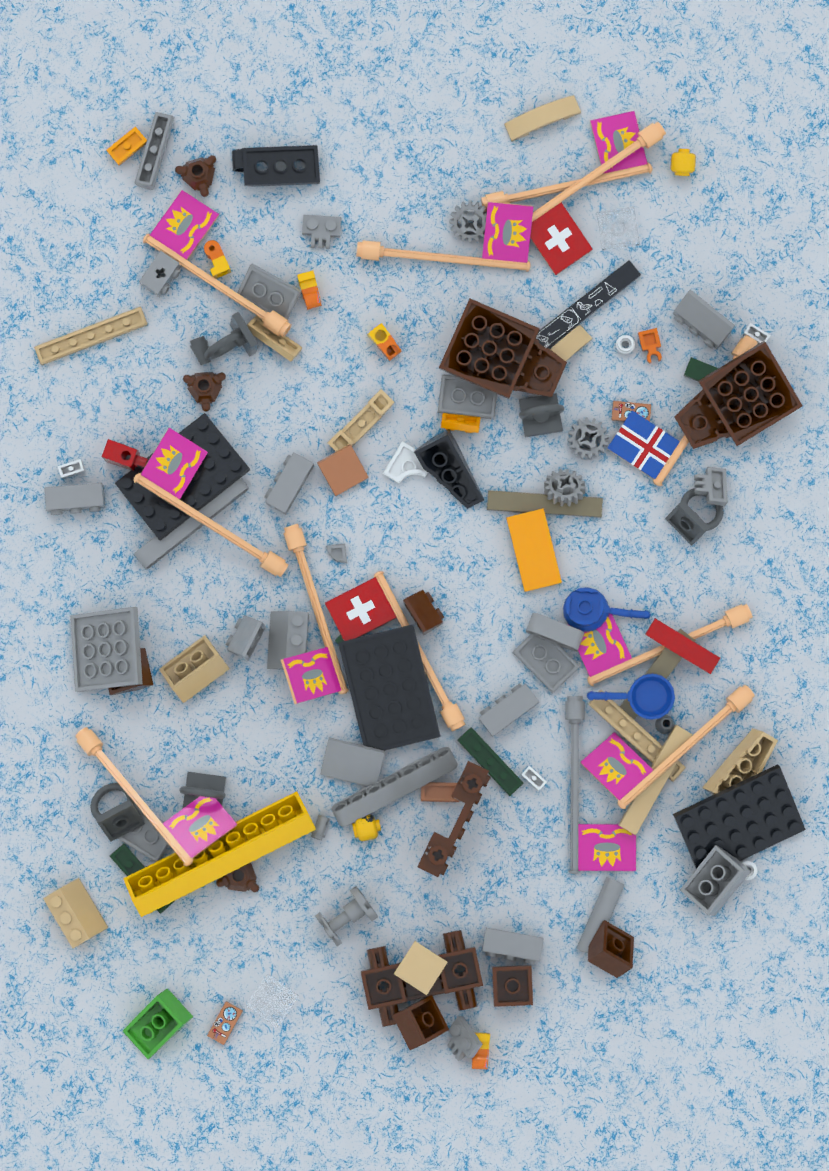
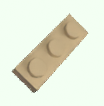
M256 315L247 324L253 336L292 362L301 352L302 347L287 336H277L263 327L264 322Z

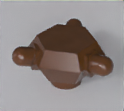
M211 155L208 158L201 157L188 161L183 166H177L175 172L180 174L182 180L191 188L200 191L203 197H207L209 195L208 188H210L209 186L212 185L215 172L213 164L216 162V157Z
M202 372L195 373L192 376L184 375L183 381L187 383V389L195 401L202 404V410L207 412L210 410V404L215 402L226 375L223 372L218 374Z
M251 862L216 881L218 887L225 886L229 890L242 892L251 890L255 893L259 891V885L255 883L257 877Z

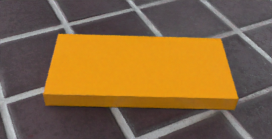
M544 508L506 517L524 592L562 583Z

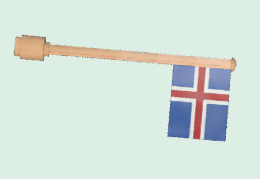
M745 335L744 338L739 340L731 354L734 356L732 359L750 350L758 342ZM632 410L607 449L651 477L655 485L663 486L662 482L689 441L685 435L681 441L677 440Z

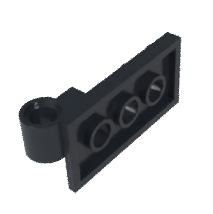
M317 145L254 147L232 151L233 171L244 173V186L320 184ZM279 161L284 162L286 169L283 171L278 170L276 163ZM302 161L305 168L298 170L295 168L294 163ZM264 162L267 165V170L259 171L257 164Z

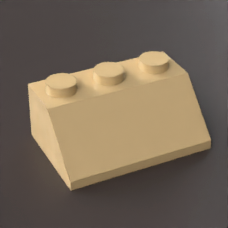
M204 635L159 670L172 690L185 703L230 668Z
M79 878L43 898L72 948L78 947L108 928Z

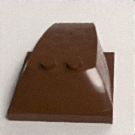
M469 298L439 369L507 399L510 398L512 391L552 397L567 362L552 350L545 348L539 343L536 337L540 328Z
M763 341L699 380L698 382L702 390L674 418L693 449L713 443L722 437H731L735 445L738 446L803 405L768 345Z

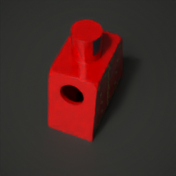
M110 439L107 440L101 456L107 463L134 471L135 467L144 469L149 460L140 456V452L137 449ZM128 455L131 456L129 460H125Z

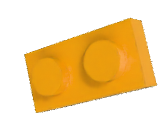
M135 126L106 151L120 166L146 144L147 139Z
M443 413L441 428L450 429V431L460 430L466 433H479L481 417Z

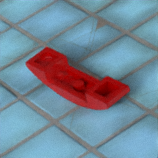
M654 618L645 633L651 639L709 674L712 673L720 660V657L656 618Z

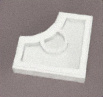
M402 441L383 475L400 484L403 479L409 476L419 475L426 477L428 472L423 469L414 453L416 449Z

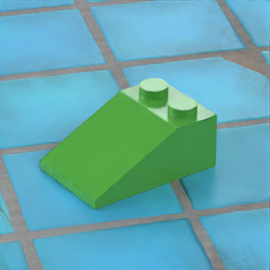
M167 988L158 994L129 1023L123 1032L149 1060L193 1016Z

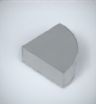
M345 544L326 546L329 555L335 561L347 563Z

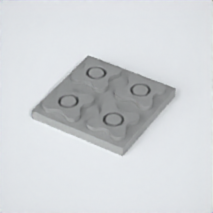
M138 607L70 615L75 692L143 684Z

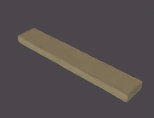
M488 490L487 510L526 513L544 508L545 514L601 518L603 498L583 497L582 500L578 499L577 504L571 502V506H568L567 503L560 506V502L553 504V499L548 500V495Z
M679 629L678 632L694 642L696 641L682 629ZM665 647L644 675L653 673L667 678L681 661L682 657ZM625 699L620 707L630 717L635 719L638 714L634 712L628 699Z

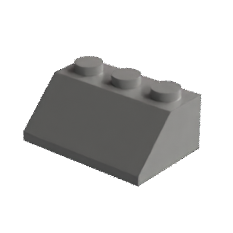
M691 289L673 312V315H675L674 319L682 325L685 323L689 327V331L697 337L698 335L704 339V343L710 348L718 349L735 326Z
M271 611L267 669L284 670L281 659L307 653L308 612Z
M715 845L680 891L707 915L715 916L751 871L737 858Z

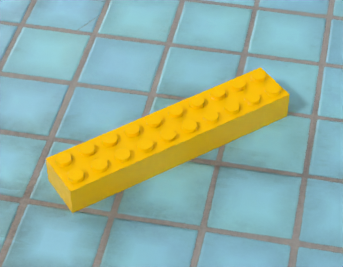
M296 791L237 821V826L194 857L192 864L189 866H184L179 856L173 853L123 878L132 902L140 916L143 917L316 830L298 792Z

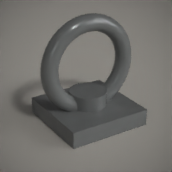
M239 312L231 317L230 326L233 329L231 334L210 346L204 353L206 359H215L236 346L240 347L242 345L249 357L256 354L258 342Z
M557 393L553 394L552 397L536 396L519 399L521 411L519 417L522 419L525 438L563 432L560 414L564 411V406L558 404Z
M695 488L687 491L683 495L681 502L665 518L691 546L706 531L716 528L722 521L724 514L723 506L715 505V518L711 522L705 523L688 506L689 500L698 495L695 494Z
M188 772L186 786H182L179 789L180 793L184 794L183 808L200 796L216 798L222 805L223 799L226 796L224 793L226 777Z
M110 783L103 786L95 793L91 800V813L110 842L145 824L135 808L134 802L118 783ZM114 790L125 793L127 797L126 802L103 814L99 812V801L106 793Z

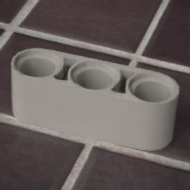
M532 613L526 632L533 636L576 652L584 636L583 631L538 613Z

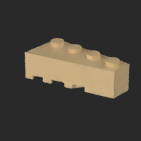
M752 728L702 788L714 795L762 772L778 740L763 731Z

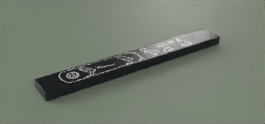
M628 260L539 330L536 339L545 348H550L641 276L640 272Z

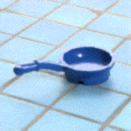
M589 587L578 588L571 592L565 599L563 606L564 618L568 625L583 632L594 631L601 627L609 614L630 617L631 619H649L651 616L647 610L610 608L604 595L598 590Z
M652 673L636 679L628 693L590 691L587 693V698L589 700L605 701L628 699L630 706L636 714L642 718L653 720L668 714L673 707L675 694L669 680L661 675Z

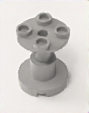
M357 886L350 890L355 899L343 907L345 911L330 922H327L320 912L315 915L337 947L342 942L335 932L352 920L355 923L364 915H367L371 921L378 918V915Z

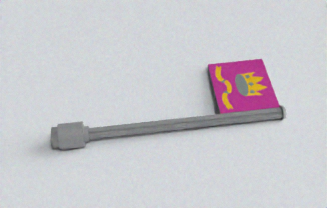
M567 696V701H565V720H569L571 724L570 870L568 871L570 874H578L580 871H636V835L618 826V824H578L579 724H581V720H585V701H583V696Z

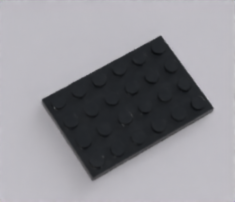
M205 413L179 432L180 435L208 452L180 498L181 501L199 511L249 472L250 468ZM135 467L134 471H129L115 482V485L161 541L191 516L137 482L134 483L135 475L143 471V469Z
M413 624L338 643L363 746L385 751L441 737Z
M778 764L673 814L696 869L715 845L741 861L806 830L781 767Z

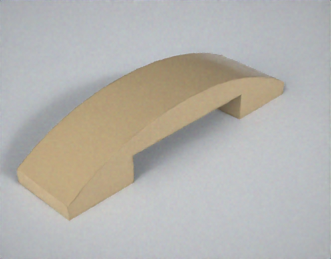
M573 95L530 110L506 122L504 125L511 141H515L529 135L532 131L561 119L566 120L581 113V110Z
M578 325L550 350L567 361L593 338L581 325Z
M380 389L368 401V404L328 444L335 451L349 444L351 446L355 445L395 402Z

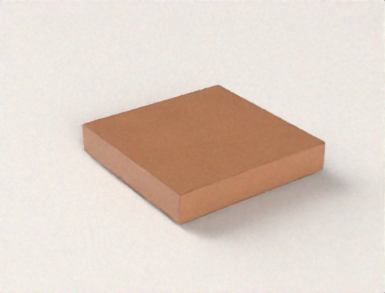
M351 444L317 462L335 496L369 478Z

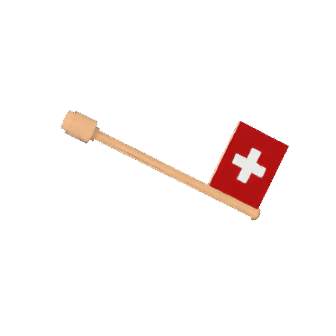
M659 122L651 123L637 133V141L533 212L530 239L555 275L593 250L562 204V201L640 147L649 149L662 140L666 132Z
M383 571L376 572L374 578L325 602L344 641L358 638L396 618L401 627L409 625L383 575ZM418 642L425 673L442 704L443 710L440 711V714L447 727L453 732L466 725L464 722L465 718L457 703L452 704V702H449Z

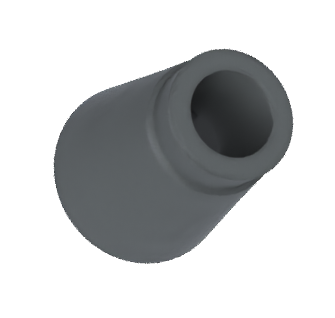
M204 336L191 340L190 348L200 362V365L211 362V360L204 357L205 351L209 348L208 340H205Z
M664 715L655 722V727L661 734L670 733L675 725L674 720L668 715ZM664 720L669 721V727L663 726Z

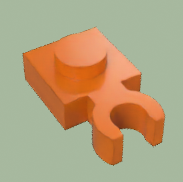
M657 328L638 332L642 352L648 351L647 362L649 364L652 362V355H656L658 361H661L662 356L656 350V348L661 347Z

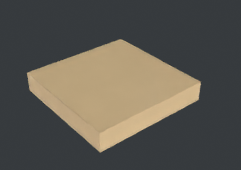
M414 941L394 974L427 995L448 962Z

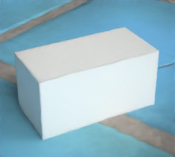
M751 323L743 334L744 336H750L758 344L763 341L767 342L771 336Z
M81 459L58 466L62 479L85 472Z
M530 766L521 774L538 791L547 783Z

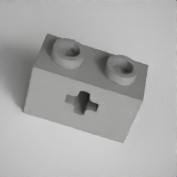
M160 250L139 283L160 298L162 294L165 295L168 292L171 280L179 276L181 266L179 262ZM164 272L165 277L159 278L158 273L162 274Z

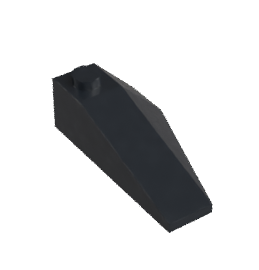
M450 429L432 437L414 451L423 469L435 477L436 481L447 488L467 509L484 501L482 493Z

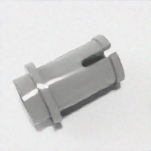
M318 815L315 824L316 830L311 832V837L322 841V838H325L324 833L330 819Z

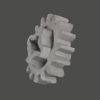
M469 200L468 205L463 201L461 208L456 205V212L451 213L453 218L450 219L449 223L454 224L451 227V231L456 230L455 237L461 235V241L468 238L469 243H471L472 238L479 241V235L484 237L487 212L484 213L485 206L478 207V201L475 205H472V200ZM458 216L460 217L459 219L462 221V224L460 226L458 224ZM480 217H482V221H483V225H482V226H481V224L479 223V218H480ZM467 220H474L473 223H467Z
M586 417L584 423L579 419L578 426L572 425L574 431L568 432L572 436L567 439V442H572L569 448L576 449L574 455L581 453V459L588 455V459L591 460L593 454L597 458L599 457L598 451L602 453L605 451L602 446H608V442L605 440L609 438V435H604L607 428L602 429V422L596 424L595 418H593L592 422H589L588 417ZM587 426L593 427L596 430H590L587 428ZM580 430L581 437L576 440V433ZM586 434L588 437L594 436L590 443L588 440L583 441ZM601 436V443L597 447L595 441ZM580 447H587L590 451L583 450Z
M559 469L558 473L552 471L551 476L547 475L546 481H544V494L548 495V500L553 499V504L560 502V506H563L564 503L571 506V502L577 504L578 499L582 500L583 494H585V481H582L581 475L576 476V471L569 473V469H566L565 472Z

